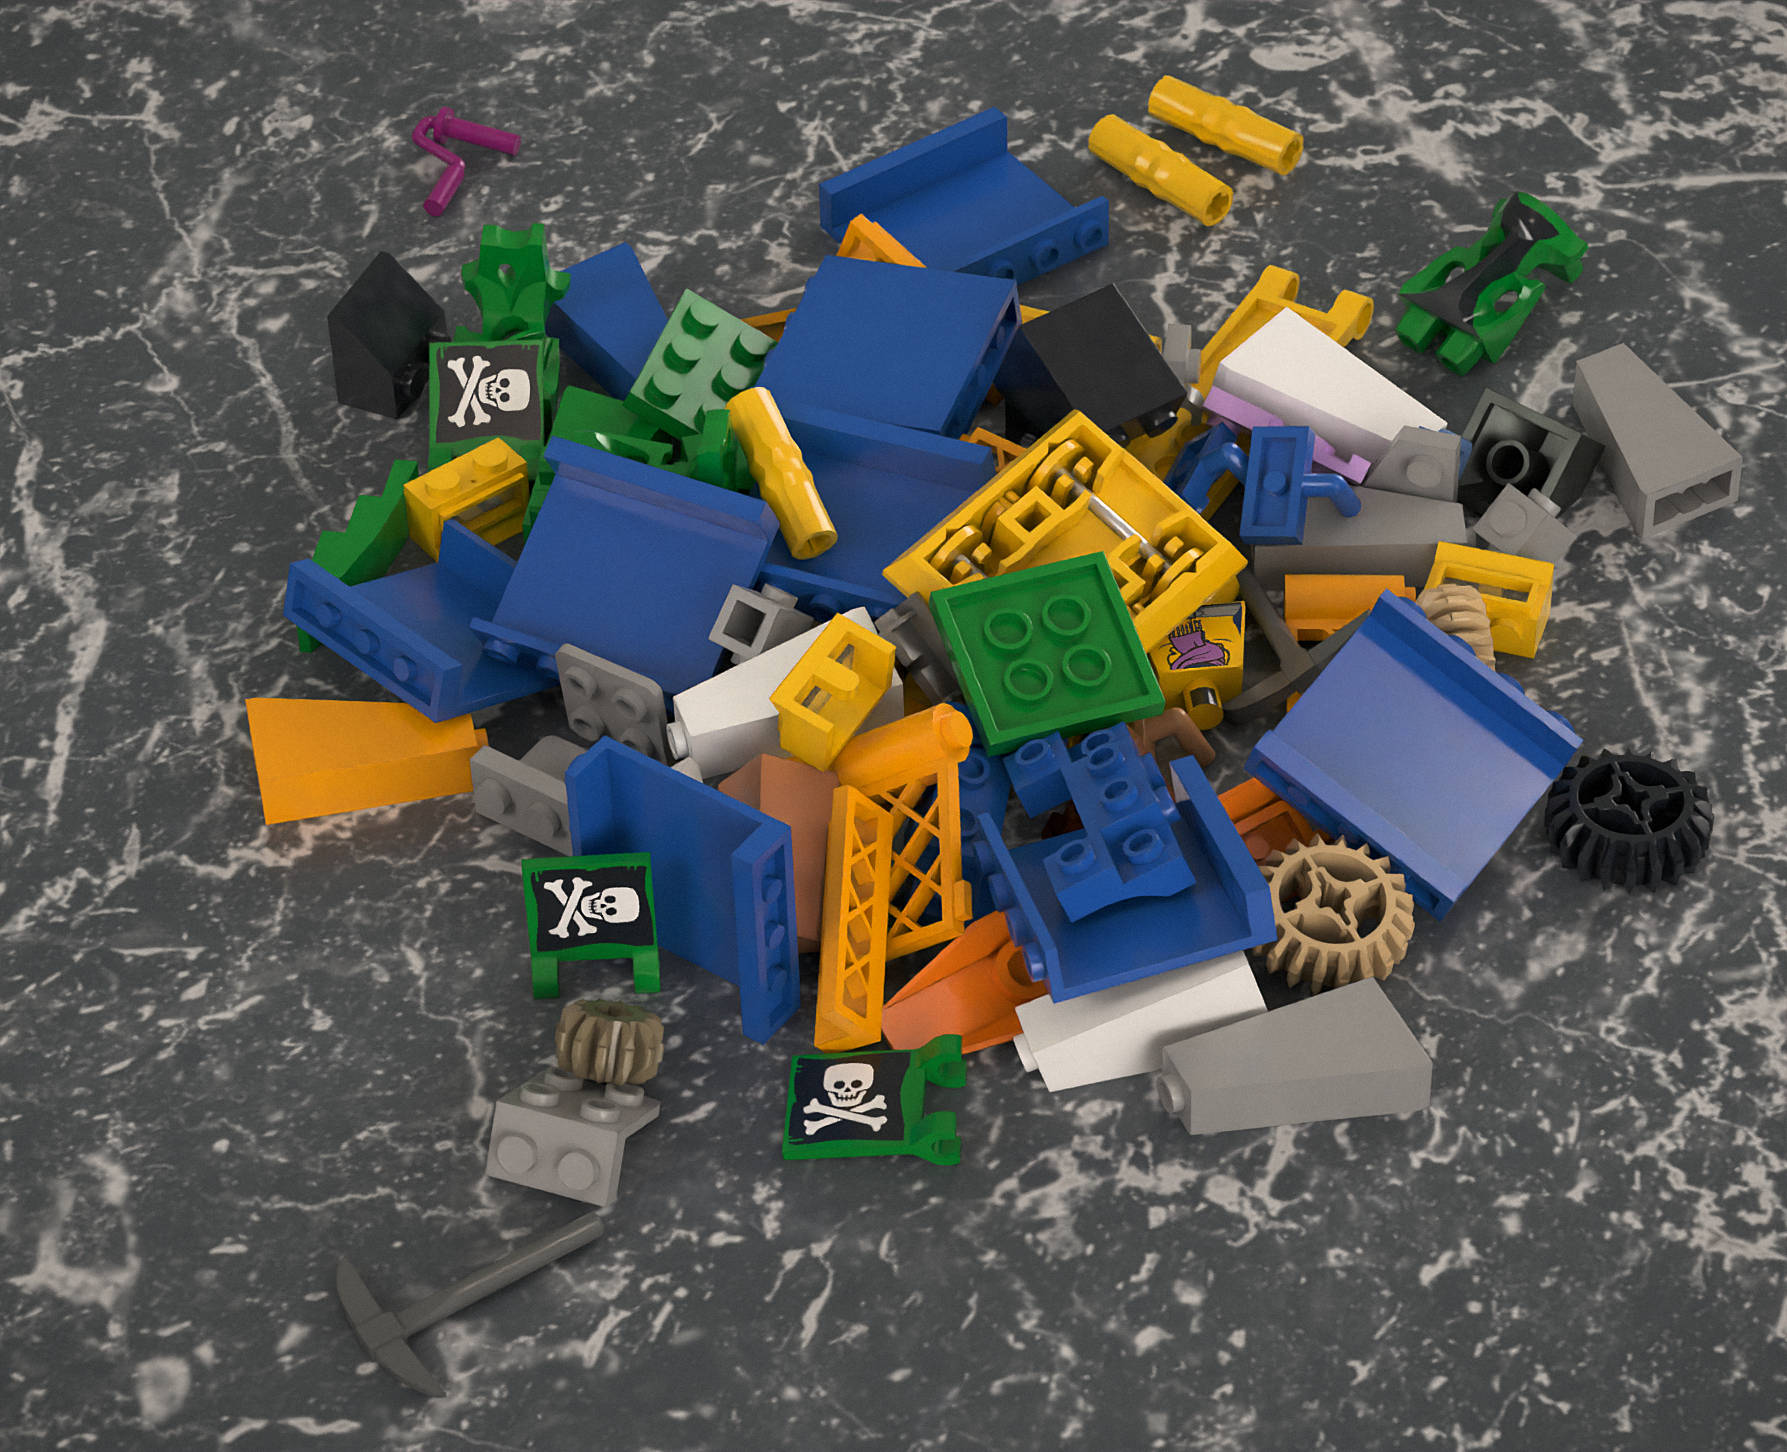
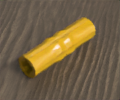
M1169 75L1159 80L1151 92L1148 102L1150 116L1194 135L1205 144L1217 146L1227 154L1240 156L1282 176L1292 171L1301 157L1304 142L1301 134L1257 115L1248 107L1235 105L1226 97L1212 95Z
M1114 114L1100 119L1092 129L1088 139L1090 153L1127 175L1137 186L1148 189L1156 198L1171 203L1208 227L1214 226L1227 215L1233 202L1232 188L1194 165L1184 154L1173 151L1164 142L1149 137Z
M756 387L740 392L726 404L725 409L730 410L732 429L746 456L749 472L759 485L762 499L768 503L780 522L779 529L792 557L805 560L823 554L836 543L838 535L815 488L813 475L803 462L800 448L792 439L769 390Z

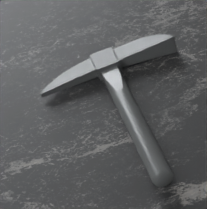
M1247 564L1236 575L1240 584L1239 595L1282 663L1279 665L1282 670L1222 704L1223 716L1227 722L1235 725L1251 722L1274 709L1296 691L1300 694L1309 688L1370 615L1371 610L1368 609L1307 652L1304 647H1300Z
M590 1212L395 1315L390 1310L382 1312L345 1255L336 1270V1288L340 1307L355 1331L357 1342L373 1363L378 1361L390 1375L416 1391L436 1398H445V1391L409 1348L407 1337L601 1237L604 1234V1224L596 1213Z

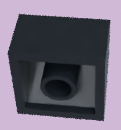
M380 251L327 316L338 403L398 419L409 404L421 396L425 384L429 380V343L452 342L451 337L447 335L445 310L390 253Z

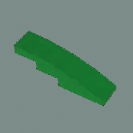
M395 459L382 497L359 495L346 532L322 531L312 561L349 587L383 578L409 536L403 485L419 477L417 461ZM296 625L300 652L312 653L322 643Z

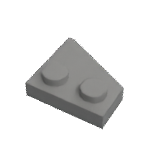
M1404 425L1391 441L1386 454L1380 455L1371 466L1366 479L1359 487L1457 503L1461 436Z

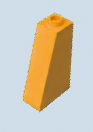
M282 698L245 699L266 825L473 792L470 759L484 745L489 747L486 729H474L471 713L435 723L408 703Z

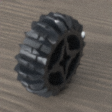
M1629 746L1623 755H1613L1604 748L1598 760L1581 755L1576 767H1565L1562 776L1559 777V781L1553 782L1552 790L1548 793L1544 817V826L1547 827L1546 835H1548V842L1550 843V852L1559 855L1563 869L1577 868L1581 882L1592 878L1600 879L1603 890H1606L1612 884L1624 885L1629 894L1635 885H1644L1655 893L1661 880L1677 885L1683 873H1695L1697 864L1700 862V859L1705 858L1706 850L1710 847L1714 823V814L1712 813V805L1708 797L1707 787L1698 785L1695 771L1680 772L1677 759L1665 762L1658 761L1654 750L1646 756L1633 755Z

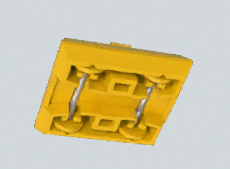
M1074 409L883 570L882 575L907 598L918 591L928 604L930 592L1104 551L1147 654L1247 566L1248 560L1227 539L1201 518V515L1129 452L1121 448L1083 413ZM1070 492L1077 500L1065 509L1068 493ZM1160 572L1163 574V576L1157 583L1158 575Z

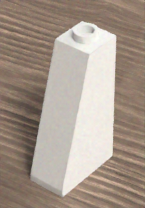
M1288 307L1284 308L1219 363L1212 386H1216L1273 414L1285 423L1284 426H1309L1316 436L1326 440L1330 446L1336 449L1334 455L1350 462L1353 454L1372 463L1369 469L1380 455L1386 454L1391 441L1404 425L1416 428L1422 426L1438 432L1442 428L1446 429L1448 424Z
M865 606L842 614L878 635ZM830 621L674 696L675 722L667 724L666 728L670 749L675 760L686 759L690 756L699 765L702 779L737 771L761 753L783 759L793 757V754L779 747L781 735L777 731L779 712L771 703L769 697ZM895 667L893 669L891 688L852 737L904 718L903 683Z
M1241 950L1053 1004L1049 994L1015 1007L1024 1033L1014 1036L1013 1040L1027 1073L1039 1068L1049 1092L1163 1069V1047L1266 1013L1268 1010L1244 951Z

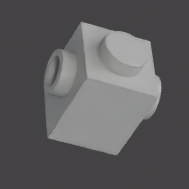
M1509 483L1472 529L1490 543L1485 550L1554 563V565L1577 537L1555 518L1561 511V508L1535 488L1531 490L1528 496H1525Z
M765 583L760 593L733 584L708 639L734 652L730 661L739 665L809 631L814 618L795 609L794 606L798 598L777 587Z

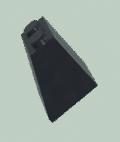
M1114 283L1020 325L992 382L998 392L1044 434L1075 409L1083 413L1124 449L1127 448L1131 440L1147 434L1149 438H1154L1169 430L1177 422L1178 417L1176 414L1188 394Z

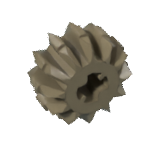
M601 998L596 1001L581 999L564 1007L562 1010L561 1020L557 1022L554 1042L557 1043L555 1057L558 1059L559 1067L566 1072H572L578 1079L588 1078L595 1080L598 1084L607 1082L617 1086H621L624 1083L639 1085L657 1075L659 1062H662L665 1041H663L664 1026L661 1024L660 1017L653 1012H647L642 1006L627 1005L621 1000L611 1002Z

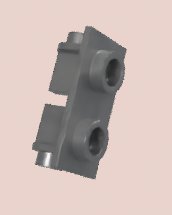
M916 591L895 609L892 608L874 622L875 627L880 632L878 636L896 646L895 655L904 667L908 669L913 679L934 706L946 703L947 700L968 706L930 608L920 593Z

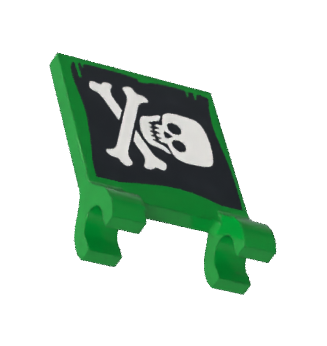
M543 340L429 343L428 472L499 437L527 462L529 493H532L539 471L542 446H544Z
M650 852L521 859L534 1000L560 998L558 981L559 962L616 958L633 959L635 994L661 993L660 957Z
M957 1034L940 1035L918 1049L792 1055L782 1146L783 1159L802 1160L912 1154L937 1165L949 1166L961 1163L962 1140L961 1136H956V1113L938 1111L924 1117L927 1080L946 1088H958L966 1085L968 1065L967 1060L962 1059V1036Z

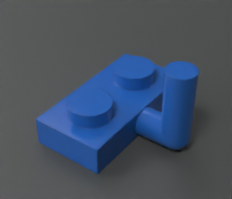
M1222 421L1183 445L1163 483L1200 514L1209 503V498L1206 496L1209 488L1227 469L1244 486L1246 485L1249 457L1235 444L1238 437Z
M1253 426L1239 537L1246 545H1302L1308 497H1328L1344 517H1354L1360 512V499L1341 475L1311 474L1315 433L1309 426Z

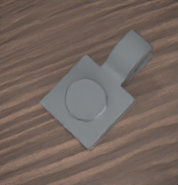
M1168 324L1163 357L1188 392L1180 408L1187 409L1191 413L1192 426H1199L1203 415L1200 408L1204 398L1190 383H1199L1201 349H1191V325Z

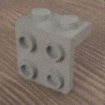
M563 644L555 653L569 728L589 741H599L605 735L669 767L674 766L678 760H675L671 752L666 727L667 724L675 722V717H668L666 715L661 687L652 679L573 645Z
M550 735L543 737L518 761L484 745L470 759L476 812L565 855L573 856L571 833L569 831L565 771L578 755L585 754L588 750L558 736Z
M549 1067L546 1069V1072L538 1074L496 1101L485 1175L602 1207H608L616 1201L625 1139L659 1116L661 1102L644 1096V1090L633 1084L624 1083L621 1086H617L613 1083H608L605 1086L585 1081L584 1079H578L572 1072H566L561 1067Z

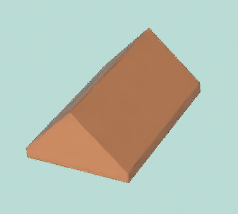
M761 753L719 783L718 791L791 826L798 953L820 952L828 823L832 817L833 789L841 787L836 772L825 770L823 773L810 765Z

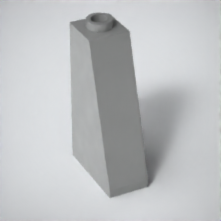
M1624 343L1576 361L1573 406L1588 437L1606 446L1600 461L1635 533L1641 539L1738 501L1743 457Z
M1349 485L1361 501V510L1354 517H1344L1328 497H1308L1303 544L1250 545L1252 572L1264 591L1284 590L1285 574L1404 575L1405 587L1420 588L1425 587L1430 575L1438 541L1477 548L1476 532L1472 530L1473 528H1465L1462 504ZM1448 578L1447 584L1456 583V586H1464L1463 580Z
M1372 976L1163 1047V1075L1157 1077L1156 1084L1165 1110L1169 1114L1176 1112L1189 1134L1196 1135L1419 1111L1430 1107L1433 1062Z

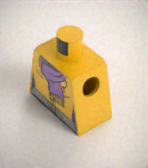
M1244 601L1203 604L1146 654L1166 701L1164 711L1175 707L1183 709L1199 730H1208L1220 724L1223 719L1222 704L1242 693L1246 608Z

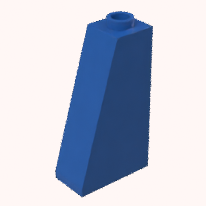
M627 242L561 270L560 272L571 273L570 289L564 299L553 302L545 323V334L548 337L559 339V347L613 398L622 401L628 395L668 321L632 247Z

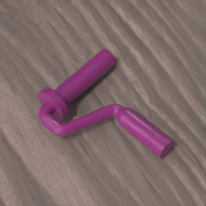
M446 106L440 109L437 116L422 118L412 131L411 138L413 142L449 165L445 168L424 201L425 211L432 216H440L465 177L464 161L436 142L444 144L448 138H453L516 156L520 148L521 136L454 117L453 108ZM429 129H433L434 141L426 137Z

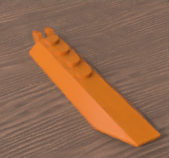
M1255 777L1217 796L1257 866H1265L1266 859L1273 849L1285 853L1287 845L1290 844L1293 838L1307 848L1309 847L1310 840L1317 833L1326 845L1335 842L1332 837L1320 828L1313 832L1301 813ZM1295 892L1288 896L1285 900L1282 901V903L1299 895L1298 892ZM996 910L971 923L964 930L965 935L956 937L883 1006L881 1033L891 1050L918 1049L937 1036L957 1034L962 1036V1055L1013 1041L1014 1036L1024 1033L1015 1007L1049 993L1042 980L1037 982L1031 981L1024 962L1022 946L1015 947L1011 940L1005 911L998 913Z

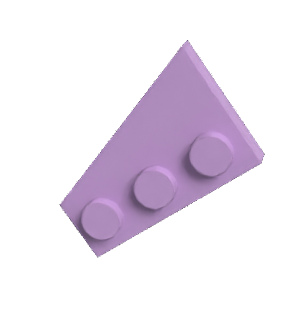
M1212 386L1200 408V411L1209 415L1206 422L1207 426L1212 428L1223 421L1237 437L1240 432L1252 437L1253 426H1284L1285 424L1273 414L1216 386ZM1315 435L1311 474H1339L1348 485H1360L1372 463L1353 454L1350 462H1347L1334 455L1336 449L1330 446L1326 440Z

